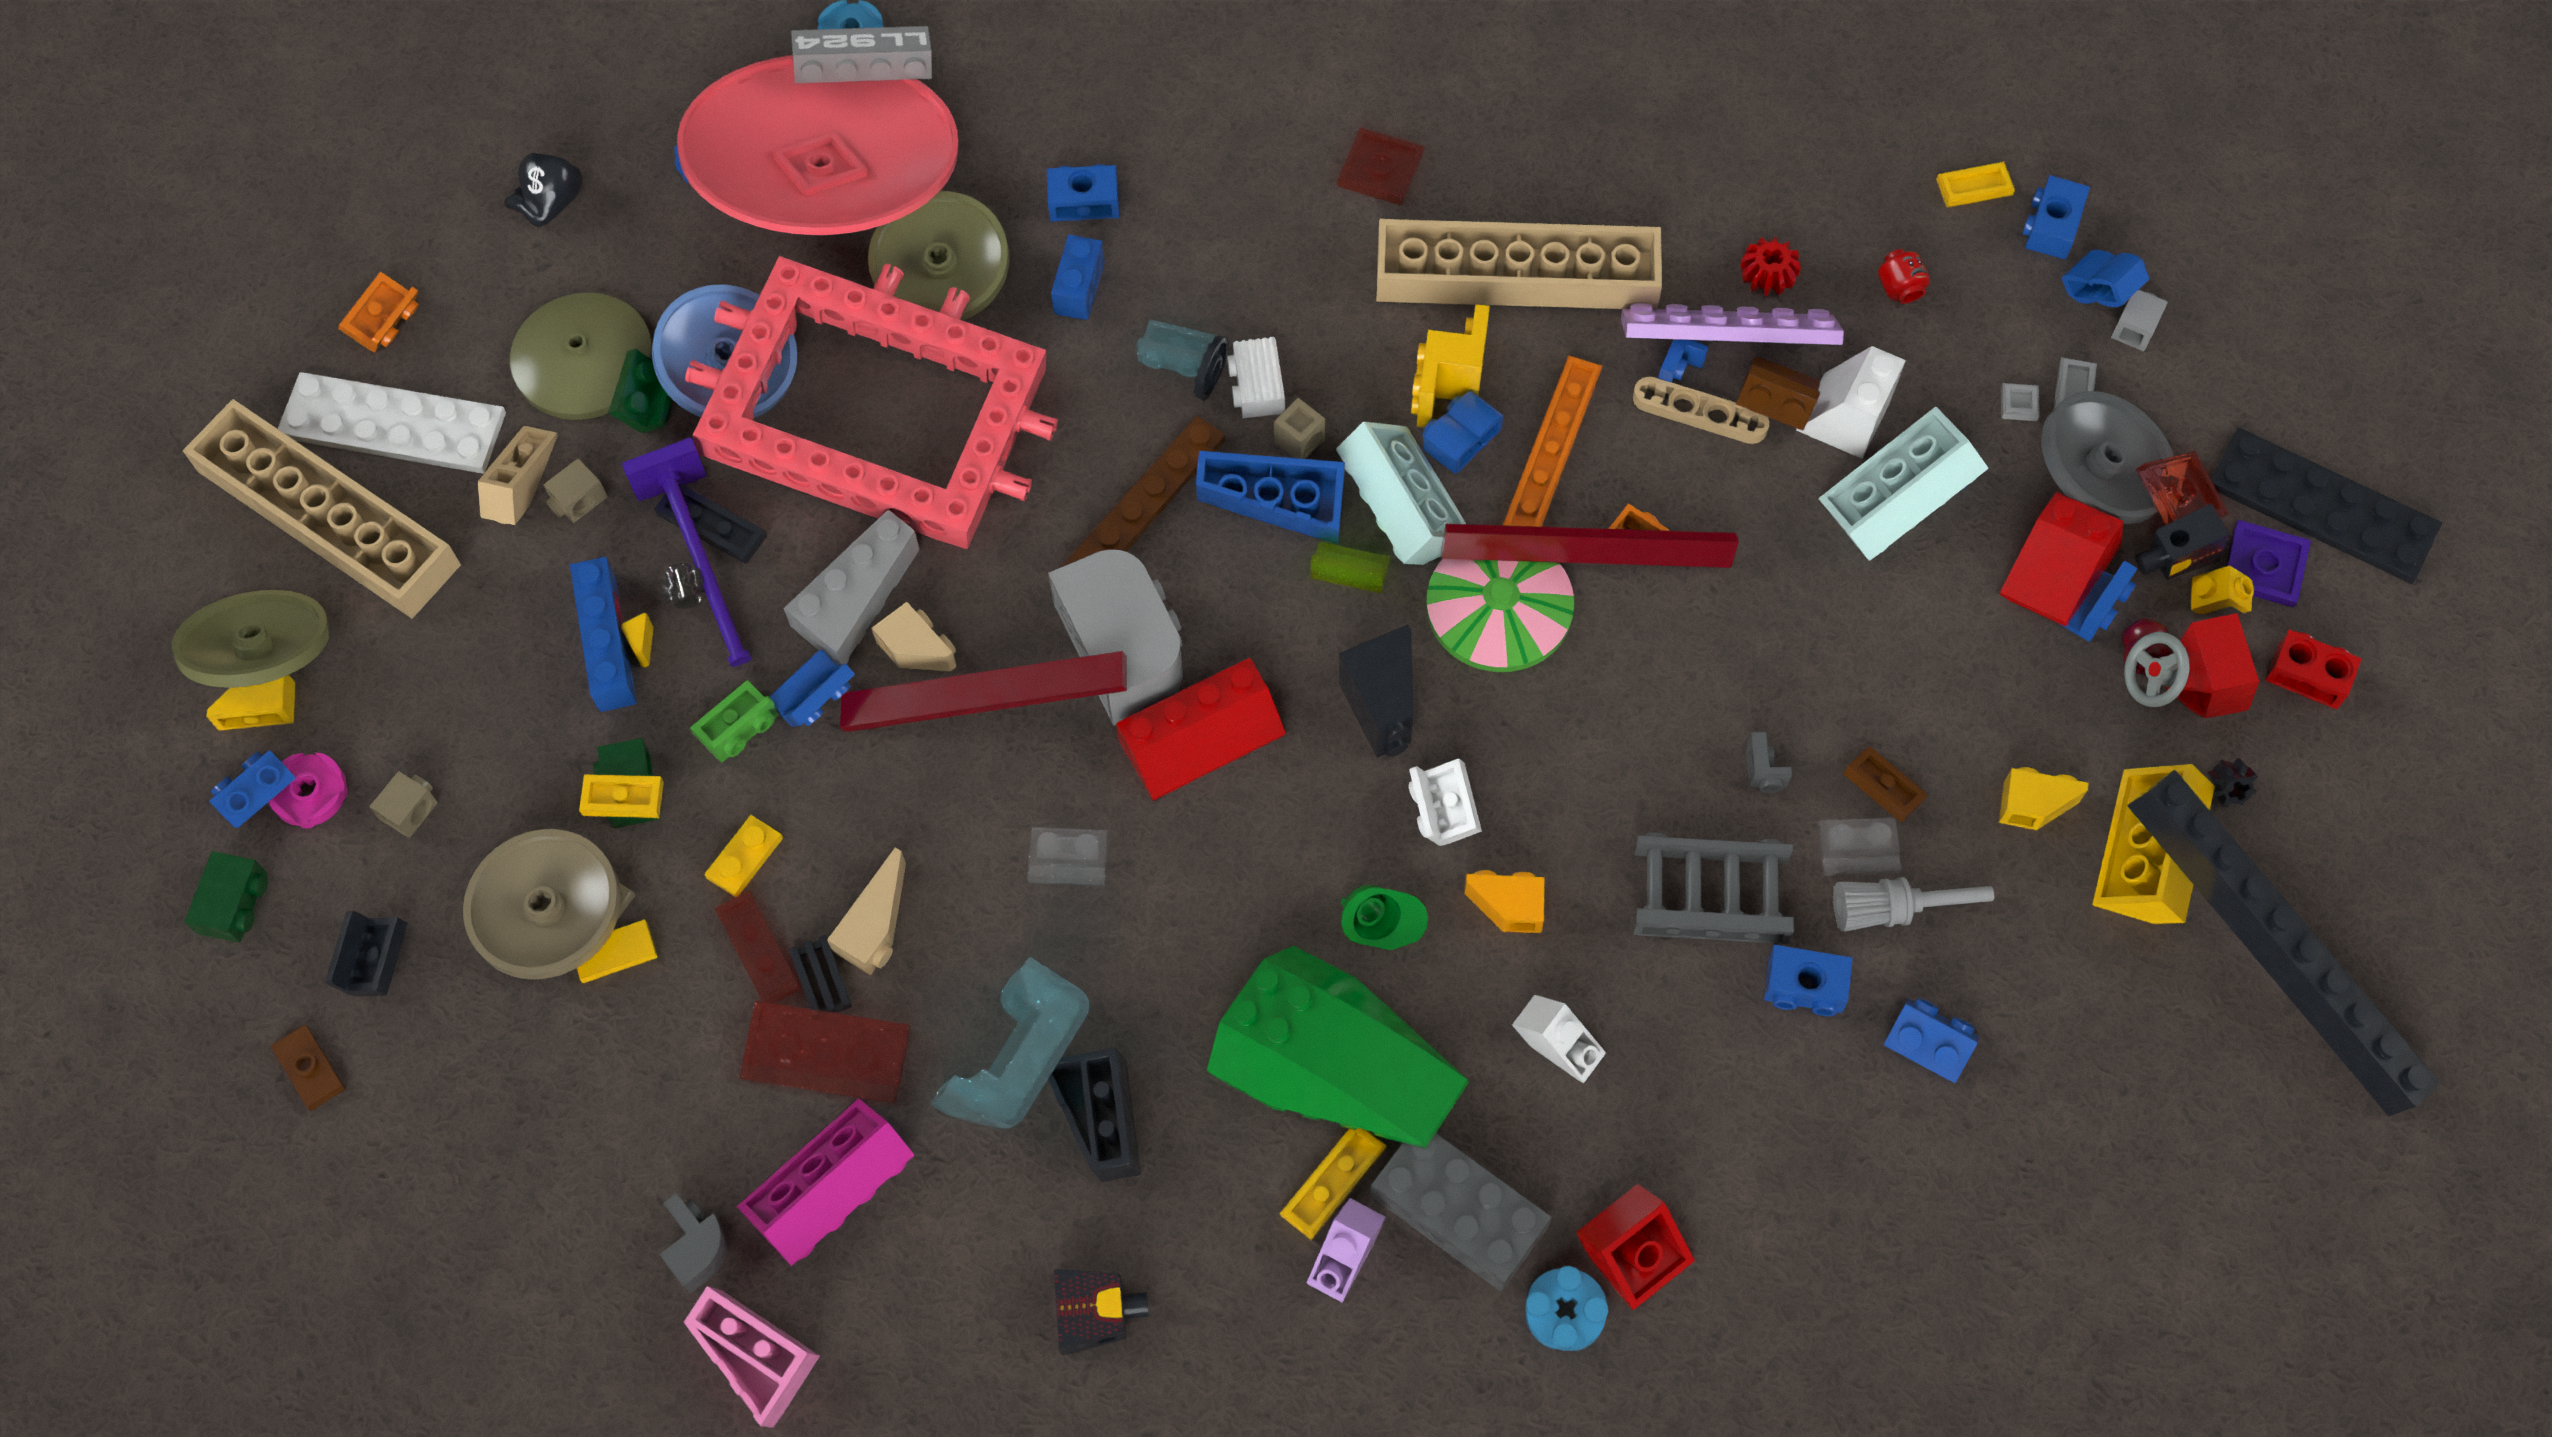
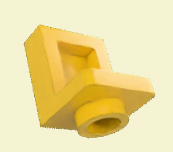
M2231 565L2192 577L2191 610L2198 614H2206L2233 606L2242 613L2250 612L2252 610V596L2254 594L2252 580Z

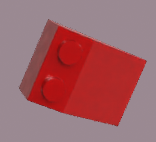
M2056 492L2038 517L2000 591V595L2017 605L2067 627L2120 549L2124 521Z

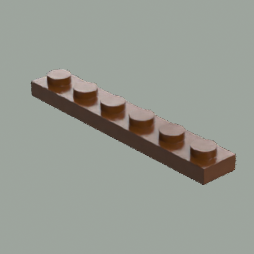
M1196 416L1061 567L1104 550H1121L1126 552L1197 473L1199 451L1216 452L1225 442V434L1199 416Z

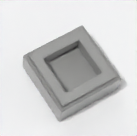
M2003 383L2001 386V419L2038 421L2039 385Z

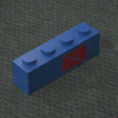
M607 557L569 564L590 695L600 712L635 705L637 702L627 642L621 629L623 618L615 573Z

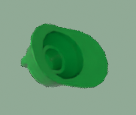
M1372 884L1362 885L1354 889L1348 897H1342V930L1348 939L1355 943L1394 950L1417 942L1421 939L1427 928L1428 915L1425 906L1417 897L1408 893Z

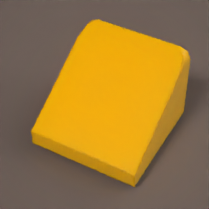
M643 613L621 624V629L641 667L644 666L645 668L650 663L653 625L647 613Z

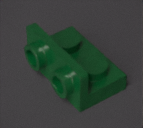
M637 349L627 351L608 413L641 433L661 428L669 418V407L672 398L659 382L652 359Z

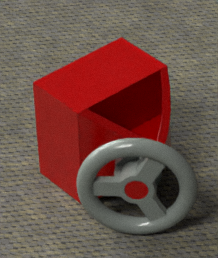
M2238 613L2192 622L2181 640L2165 632H2154L2145 635L2131 648L2124 667L2126 687L2130 695L2138 703L2147 707H2160L2169 704L2177 698L2192 712L2203 718L2248 711L2259 684V678ZM2162 643L2168 645L2173 650V653L2159 659L2152 657L2145 649L2153 644ZM2137 662L2145 668L2146 676L2149 678L2146 694L2140 689L2136 680ZM2160 687H2166L2167 691L2159 695Z

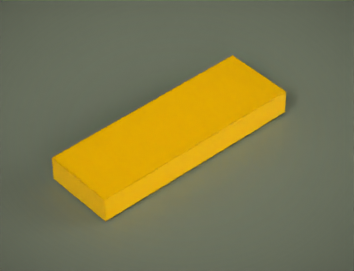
M1359 1128L1356 1130L1349 1129L1280 1212V1216L1312 1240L1386 1150L1387 1145L1367 1130Z

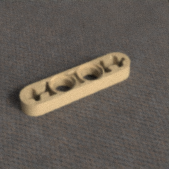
M1655 377L1642 378L1634 387L1633 401L1637 408L1642 411L1750 444L1761 442L1767 435L1769 429L1768 417L1739 406L1736 402ZM1648 389L1654 390V396H1652L1651 400L1644 398ZM1666 393L1670 394L1667 406L1662 405ZM1680 399L1688 400L1693 405V409L1689 412H1681L1674 407V402ZM1712 410H1721L1727 415L1728 419L1724 422L1716 423L1709 418L1708 413ZM1738 415L1739 419L1736 427L1731 426L1734 416ZM1750 421L1757 422L1754 432L1747 430Z

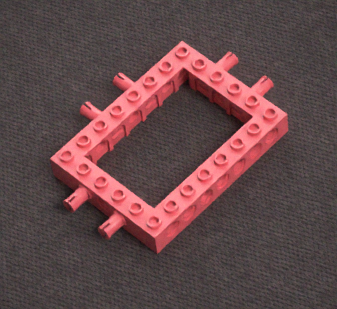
M779 256L754 309L749 311L722 300L719 303V307H722V309L717 307L714 321L743 332L723 370L702 364L697 360L690 362V366L693 369L687 368L686 382L714 390L693 433L698 455L877 519L889 509L915 532L964 549L969 548L994 491L1015 497L1023 502L1027 499L1026 493L1029 494L1032 479H1026L1004 471L1003 468L1021 430L1046 438L1049 441L1053 438L1052 433L1055 434L1058 424L1057 418H1051L1029 410L1046 372V350L960 320L966 304L970 300V296L965 291L960 290L957 297L958 288H950L940 312L894 297L896 289L904 276V273L896 266H894L892 273H890L891 265H883L874 288L871 289ZM795 312L813 318L815 323L822 325V322L847 330L849 335L855 336V334H859L881 342L883 347L888 348L890 345L914 354V358L921 360L924 357L946 365L948 370L954 371L958 369L980 377L982 382L987 383L988 380L993 382L946 489L753 421V411L761 394H766L768 390L767 381L775 365L780 364L782 360L781 352L790 334L794 335L796 331L797 320Z

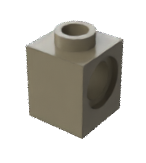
M1299 398L1274 421V443L1293 458L1306 459L1325 441V418Z
M578 458L543 484L550 497L546 500L548 506L559 518L565 514L572 523H575L607 498L600 480Z
M398 771L370 805V808L380 821L410 838L438 802L430 793L433 787L428 782L415 774L412 778H409Z

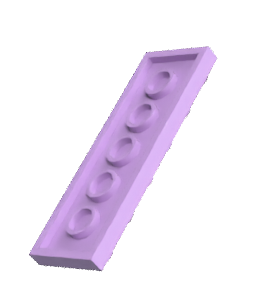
M1633 303L1631 308H1622L1621 323L1626 337L1843 345L1844 330L1834 315H1829L1830 312L1823 309H1810L1808 314H1794L1793 309L1774 308L1772 313L1758 312L1759 309L1754 307H1738L1737 312L1723 311L1722 307L1714 305L1702 306L1701 310H1687V306L1680 304L1666 305V309H1652L1650 304Z

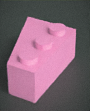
M709 1286L706 1287L684 1321L713 1363L718 1365L730 1381V1386L737 1395L741 1396L754 1414L755 1420L762 1427L773 1428L820 1357V1355L724 1291Z

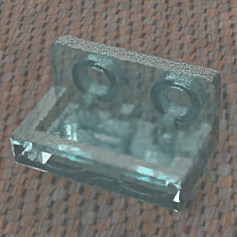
M1150 319L1144 337L1139 338L1136 345L1138 362L1154 369L1165 368L1174 370L1187 377L1197 376L1198 368H1200L1204 358L1203 354L1206 353L1208 344L1217 335Z

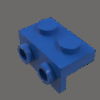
M2124 561L2114 577L2104 571L2067 627H2063L2088 642L2092 640L2099 628L2106 631L2118 611L2113 609L2117 601L2125 603L2137 585L2131 582V579L2138 568Z
M819 650L777 688L769 698L774 702L777 712L791 727L801 726L803 723L809 726L823 714L824 711L821 706L828 699L837 700L851 687L848 681L855 674L845 663L836 665L823 650Z
M270 750L264 755L259 751L254 753L241 765L245 770L234 780L227 776L210 791L214 797L209 802L235 828L245 823L295 779V776Z
M1908 998L1887 1036L1884 1046L1956 1083L1978 1043L1979 1036L1973 1033L1975 1027L1958 1017H1953L1952 1021L1937 1014L1939 1008L1927 1000L1917 998L1915 1002Z

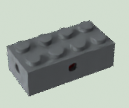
M1436 1133L1426 1148L1402 1143L1371 1184L1370 1196L1500 1292L1504 1290L1547 1231L1552 1218Z

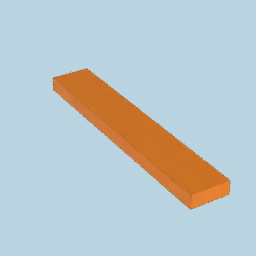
M1568 356L1503 525L1542 527L1602 371L1601 365Z

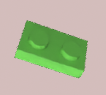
M747 680L691 726L690 730L722 763L728 757L738 755L746 746V742L757 733H763L768 730L779 714L774 702L768 696L764 697Z

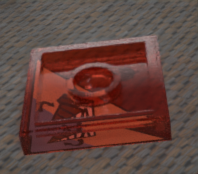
M1360 127L1337 180V186L1402 206L1424 154L1425 147Z
M2196 451L2143 463L2136 469L2165 525L2208 504L2213 505L2220 519L2229 514Z

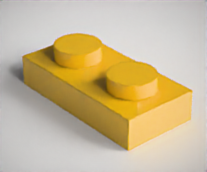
M584 774L579 811L582 816L659 818L664 782L661 776Z
M750 815L704 874L706 879L737 898L783 839L781 833Z

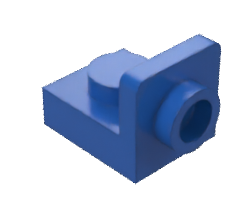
M1674 339L1662 364L1658 379L1673 383L1674 379L1681 381L1687 364L1702 369L1709 348L1697 340Z

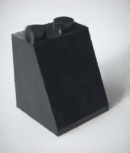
M1407 624L1339 653V685L1377 758L1385 754L1388 757L1397 756L1408 748V744H1411L1413 725L1411 629Z

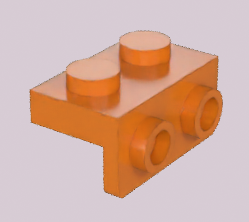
M380 271L339 324L338 329L370 351L376 352L381 344L387 348L399 332V330L394 328L401 318L408 321L418 308L419 304L415 302L418 290L412 286L408 291Z

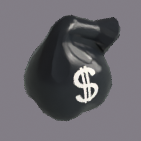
M530 153L522 159L519 165L520 187L516 188L514 194L504 200L506 208L520 212L533 226L547 225L579 194L583 180L581 170L563 158Z

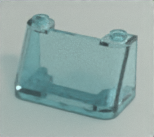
M1030 956L1013 972L1000 995L1003 1010L1009 1016L1019 1021L988 1072L981 1069L975 1076L968 1079L959 1078L954 1075L940 1087L930 1105L944 1114L999 1130H1008L1018 1125L1027 1114L1087 1017L1089 1000L1086 994L1080 988Z

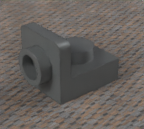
M1751 732L1745 746L1749 788H1760V791L1765 793L1778 792L1783 787L1788 786L1792 777V768L1774 767V748L1767 744V733Z

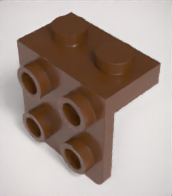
M1754 357L1736 404L1803 431L1821 392L1818 391L1820 383L1817 379L1762 357Z

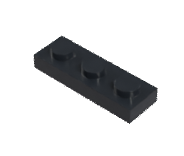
M678 483L699 538L747 564L766 539L765 530ZM665 494L654 510L657 516L679 527L667 494Z

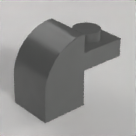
M675 1193L663 1204L686 1234L659 1255L682 1286L691 1294L713 1277L722 1266L727 1253V1237L723 1226L714 1214L706 1218L692 1199L684 1203L679 1195Z

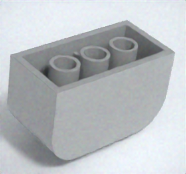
M1104 550L1048 573L1054 606L1079 657L1123 651L1127 656V691L1098 695L1113 726L1117 722L1178 692L1183 679L1181 646L1183 644L1178 633L1181 630V626L1174 610L1167 611L1164 606L1163 600H1166L1160 582L1158 579L1151 580L1146 568L1138 558L1121 550Z

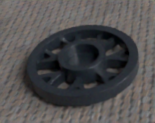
M1215 336L1214 340L1208 344L1206 353L1203 354L1204 358L1200 368H1198L1199 372L1194 381L1196 384L1193 391L1195 397L1205 401L1210 397L1222 374L1229 348L1227 337Z

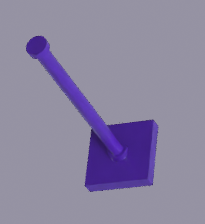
M687 438L623 462L622 466L638 502L666 492L730 654L728 657L730 667H737L751 660L749 651L743 649L678 483L686 485L707 477L692 438Z

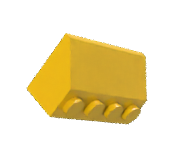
M2193 764L2123 770L2092 905L2153 924L2186 922L2193 883L2127 805L2152 784L2176 770L2210 810L2215 786Z

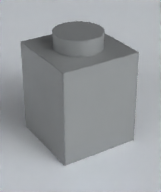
M2138 290L2129 298L2111 338L2145 351L2168 302L2152 293Z

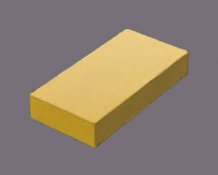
M2004 162L1938 174L1936 179L1946 207L2010 196L2015 191Z
M644 919L613 930L602 948L587 962L577 967L581 982L585 983L658 958L647 921Z

